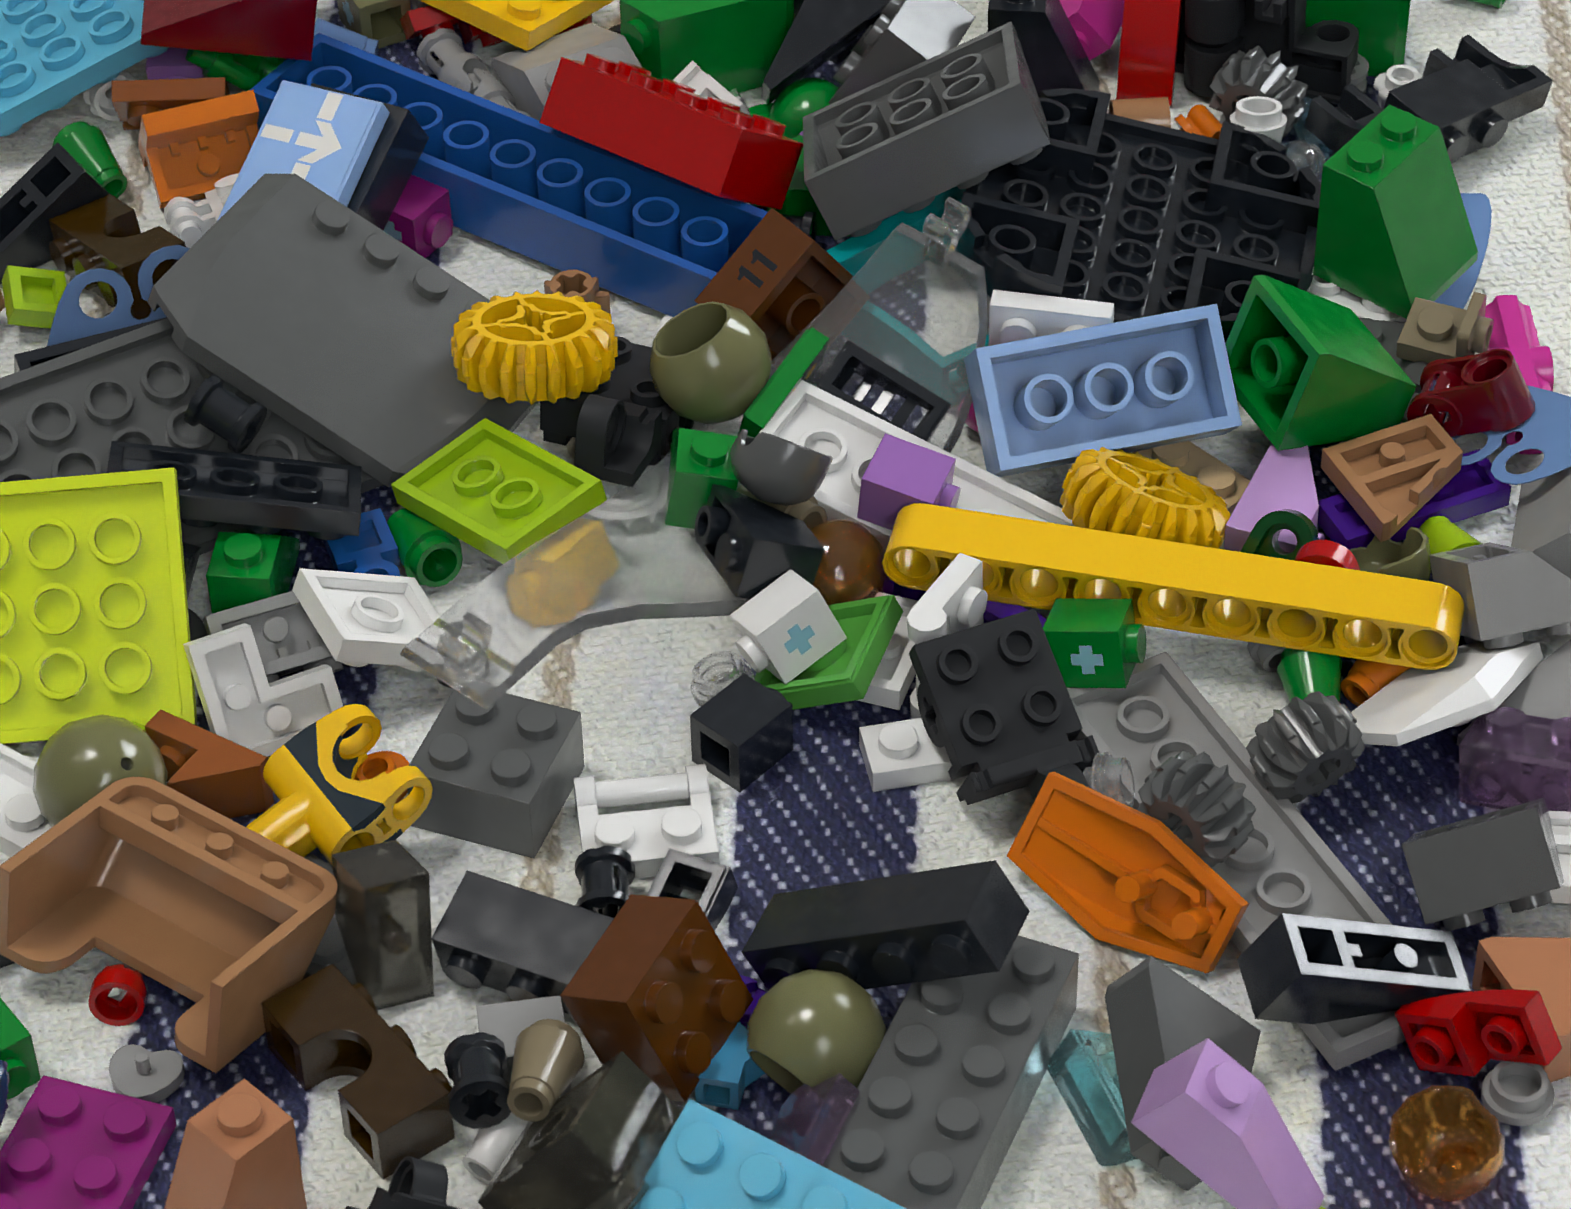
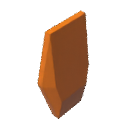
M1054 771L1048 773L1007 854V857L1095 939L1204 973L1214 971L1249 905L1240 894L1163 822Z

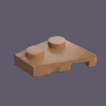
M1429 414L1322 449L1321 469L1379 541L1383 542L1389 540L1461 470L1463 451L1433 415Z

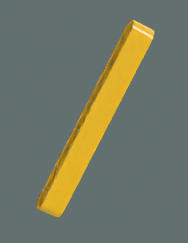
M913 503L904 506L898 512L882 562L884 572L898 585L927 591L959 553H963L982 561L983 590L987 592V601L1051 611L1056 598L1132 599L1135 624L1424 670L1444 668L1454 661L1458 650L1465 610L1464 600L1459 592L1448 585L1438 582L925 503Z

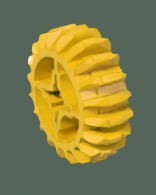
M538 290L533 294H520L515 291L512 296L508 297L495 295L490 298L489 303L477 302L472 305L471 310L460 313L459 321L454 324V336L451 337V353L453 365L457 370V378L459 381L467 384V389L475 393L483 392L484 397L490 400L499 397L505 398L509 404L515 401H528L531 405L536 401H549L555 404L557 399L560 398L577 399L580 397L581 392L591 393L596 391L599 384L610 380L611 371L615 370V357H618V338L615 336L611 314L601 310V305L595 302H585L584 298L579 295L565 297L559 291L553 294H541Z
M1101 447L1099 451L1094 449L1081 451L1075 463L1072 464L1071 469H1068L1062 484L1064 490L1059 500L1063 506L1062 512L1068 519L1072 520L1075 527L1217 549L1221 547L1224 541L1225 526L1231 515L1227 510V504L1221 497L1216 495L1212 487L1202 485L1197 477L1189 476L1179 471V467L1166 465L1158 458L1144 457L1139 452L1128 453L1122 449L1111 451L1105 447Z

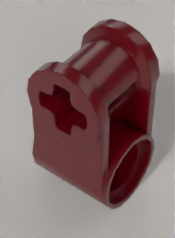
M1491 349L1480 354L1451 359H1437L1429 362L1424 367L1419 381L1422 391L1411 400L1407 411V418L1410 421L1432 414L1450 437L1486 431L1500 432L1513 429L1529 419L1535 410V402L1513 354L1506 349Z

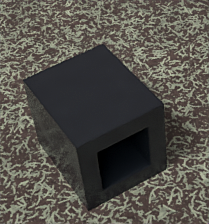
M743 673L690 715L692 761L696 764H706L709 773L738 792L743 791L793 750L792 703L787 701L777 690L767 688Z

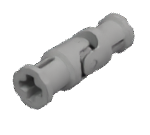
M447 28L438 29L434 33L425 36L419 44L417 57L420 67L425 72L436 75L441 82L532 117L525 111H519L515 107L513 95L489 72L478 56L473 53H467L464 50L461 37L455 31ZM433 52L439 58L437 61L432 57Z

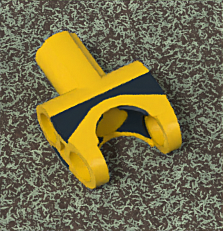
M361 704L346 705L304 728L269 757L264 766L263 777L266 784L280 801L248 824L246 828L302 857L318 848L332 867L337 870L347 869L350 871L370 861L400 837L426 810L432 797L433 788L431 781L419 768L408 765L397 768L388 774L383 772L371 779L354 780L359 766L368 758L367 753L380 738L382 726L380 720L367 706ZM362 724L359 730L352 736L342 739L343 734L350 728ZM413 787L406 798L395 804L398 797L405 790Z

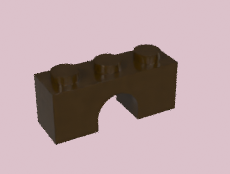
M111 194L48 219L54 240L49 242V250L58 270L64 271L65 274L67 273L73 278L91 269L102 268L115 271L124 277L130 286L134 299L131 306V314L138 320L148 317L151 313V307L141 297L138 286V272L143 261L152 252L162 247L173 245L186 247L183 240L161 226L141 233L135 210ZM168 259L159 263L152 275L153 285L178 260ZM101 281L92 282L84 288L87 291L92 290L102 297L110 307H116L117 293L108 283Z
M333 963L261 1003L268 1049L305 1091L332 1077L344 1075L359 1077L338 1089L344 1136L383 1180L394 1174L403 1158L409 1156L420 1159L455 1138L453 1117L449 1111V1093L452 1090V1086L446 1076L437 1068L429 1070L417 1057L413 1043L407 1033L399 1025L390 1027L378 1014L375 1002L368 990L359 982L351 984Z

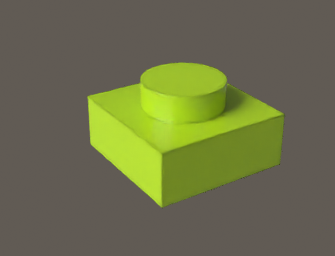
M7 265L2 278V288L8 325L51 329L58 303L67 286L65 272Z

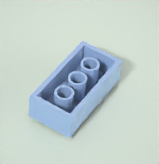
M1217 304L974 349L964 358L986 471L998 477L1075 463L1082 450L1094 449L1099 451L1101 447H1105L1111 451L1122 449L1130 453L1153 447L1224 435L1242 426Z

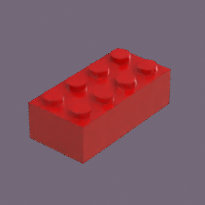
M591 53L586 54L584 62L561 57L539 123L718 197L782 209L803 148V143L783 136L786 125L753 114L752 117L739 112L741 107L710 96L704 98L695 94L696 89L665 78H663V81L650 76L651 71L623 61L617 63Z

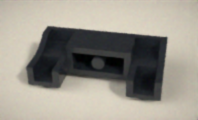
M1466 35L1461 37L1454 59L1448 57L1438 48L1430 51L1422 74L1423 77L1389 91L1383 109L1356 86L1350 84L1344 87L1338 107L1336 108L1322 96L1313 98L1304 127L1323 142L1328 149L1336 153L1390 104L1440 127L1450 162L1453 164L1465 155L1484 147L1489 148L1495 145L1504 136L1508 128V122L1544 107L1553 80L1535 65L1513 64L1499 58L1473 37Z

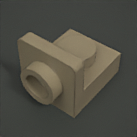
M1474 292L1467 310L1415 297L1397 341V357L1414 362L1423 361L1429 363L1437 359H1451L1486 351L1494 325L1493 319L1485 317L1487 295Z

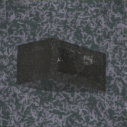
M397 840L332 854V871L338 884L335 918L356 982L361 983L368 990L377 1010L433 997L429 872Z

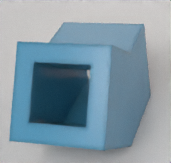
M738 1022L722 1048L711 1060L707 1070L699 1075L700 1081L695 1087V1102L739 1110L745 1087L766 1074L749 1057L746 1051L747 1029L740 1022Z

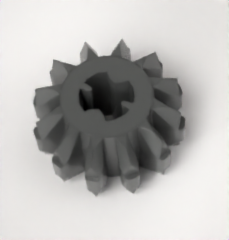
M1259 45L1250 49L1246 54L1239 50L1236 54L1231 55L1223 64L1224 68H1220L1212 79L1210 87L1215 93L1211 96L1212 100L1209 107L1223 112L1220 116L1221 124L1223 121L1230 122V116L1236 111V103L1239 100L1254 96L1269 97L1282 104V113L1287 117L1283 137H1285L1293 128V124H1297L1301 119L1307 106L1302 99L1306 96L1308 85L1294 79L1297 75L1298 65L1291 67L1283 65L1281 63L1280 51L1271 54L1267 58Z
M1320 691L1310 693L1303 700L1293 697L1286 707L1281 710L1273 709V716L1268 721L1258 724L1255 728L1256 736L1250 740L1246 747L1251 757L1250 762L1256 770L1254 774L1266 790L1269 789L1277 800L1289 799L1293 804L1301 802L1309 794L1314 798L1319 797L1325 788L1330 785H1338V779L1344 773L1354 770L1356 767L1355 759L1361 756L1365 749L1361 739L1362 732L1356 725V718L1345 704H1340L1334 695L1324 696Z
M1182 750L1175 757H1169L1161 766H1158L1146 777L1145 784L1138 790L1142 803L1137 810L1163 822L1211 868L1218 863H1223L1231 854H1235L1247 842L1248 835L1254 830L1251 817L1255 813L1256 808L1251 801L1243 797L1242 794L1246 785L1235 782L1231 778L1228 765L1220 768L1215 766L1211 757L1205 752L1194 756Z

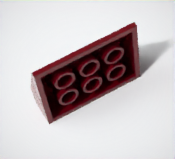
M144 0L140 45L311 61L317 0Z

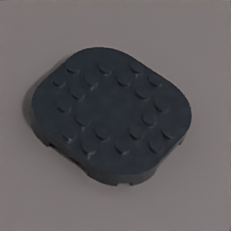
M1083 89L1041 90L1039 100L1047 121L1050 144L1044 146L1040 154L1028 162L1013 165L1009 162L989 171L988 176L983 181L970 188H966L965 192H963L954 234L955 254L967 277L990 298L992 297L993 290L1114 303L1113 323L1217 304L1226 344L1253 276L1266 275L1307 292L1310 290L1314 276L1312 275L1315 257L1321 191L1319 180L1309 167L1301 168L1298 172L1294 162L1286 156L1288 148L1266 135L1247 131L1244 129L1246 127L1223 121L1219 138L1215 139L1109 114L1107 110L1111 94Z

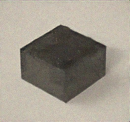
M621 1051L560 1097L544 1119L528 1122L477 1202L484 1209H632L647 1193L650 1186L644 1180V1177L659 1154L662 1145L682 1111Z

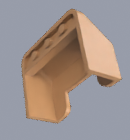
M145 777L124 778L109 785L0 865V955L26 969L48 974L71 966L94 947L196 1002L176 1022L175 1045L184 1056L217 1073L266 1032L261 1003L302 981L335 914L338 884L335 877L325 868L156 780Z

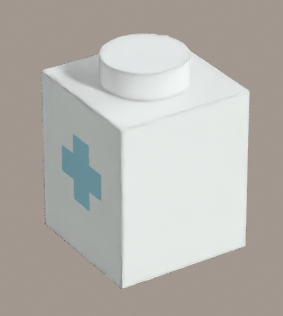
M792 569L788 570L729 615L742 635L735 644L747 663L757 673L766 668L785 684L789 683L847 639L819 590Z

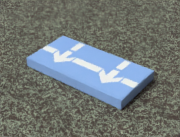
M282 80L218 220L264 174H297L347 207L389 116V111L382 102Z

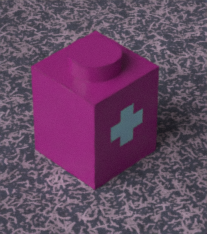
M411 174L383 231L424 258H427L437 248L445 245L453 235L449 190Z

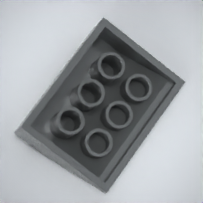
M1010 21L803 117L804 182L835 241L851 235V237L864 236L875 230L882 223V220L901 211L905 213L917 212L931 204L936 195L956 186L958 189L970 188L983 181L988 176L989 171L1009 162L1013 165L1028 162L1039 155L1044 146L1050 144L1047 121L1012 22Z

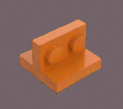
M254 90L141 115L138 148L143 166L149 167L160 209L165 208L172 198L178 196L189 198L192 201L206 198L204 192L215 189L214 184L218 180L240 173L259 132L257 126L259 108Z

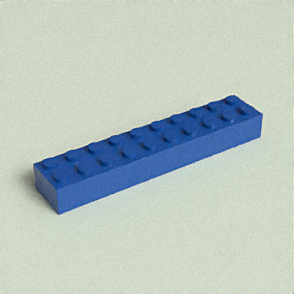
M321 33L314 36L311 61L286 59L250 89L254 90L259 108L258 130L261 128L282 80L307 86L314 83L409 109L429 137L412 175L449 190L451 218L454 227L560 271H584L592 278L597 277L599 279V287L672 317L685 309L697 305L694 300L768 213V211L745 202L722 198L541 124L537 119Z

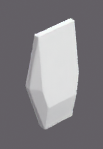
M1524 641L1514 646L1486 649L1484 648V642H1473L1459 646L1454 661L1444 668L1437 670L1410 668L1351 712L1357 720V727L1362 732L1361 739L1363 743L1400 746L1449 727L1464 725L1473 718L1496 710L1541 662L1543 656L1540 644L1535 641Z

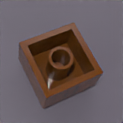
M771 208L694 301L697 304L719 302L743 310L765 333L771 352V367L777 370L806 329L810 330L811 327L830 338L825 351L826 354L874 295L815 240Z
M635 894L629 896L560 995L619 1094L678 1102L687 1101L700 1081L699 1075L707 1070L711 1060L722 1048L754 1000L697 900Z

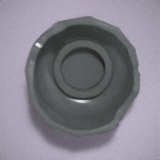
M741 430L731 447L732 471L735 478L759 500L782 506L806 502L814 496L828 472L833 460L832 456L797 445L772 434L760 432L754 438L747 436L748 430Z

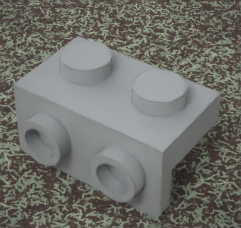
M293 591L206 615L203 618L207 635L244 623L251 625L268 683L280 680V676L301 670L306 671L324 664L331 666L333 673L344 669L342 662L335 661Z

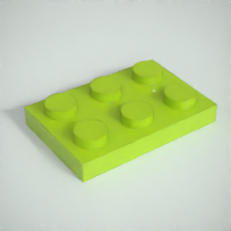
M486 418L391 484L399 505L511 569L531 558L540 548L569 527L579 523L584 516L607 500L600 479Z

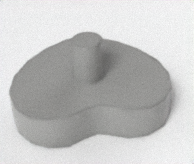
M130 1044L116 1050L109 1063L110 1078L116 1093L158 1103L171 1095L184 1080L185 1068L182 1057L172 1050L150 1052L141 1045Z

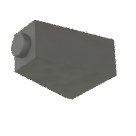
M1150 956L1107 986L1105 1002L1131 1154L1159 1172L1164 1178L1188 1191L1201 1183L1202 1180L1131 1123L1155 1068L1207 1038L1252 1074L1261 1030Z

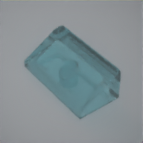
M1071 1029L1049 1059L1047 1069L1097 1162L1101 1166H1115L1138 1159L1130 1151L1111 1034Z

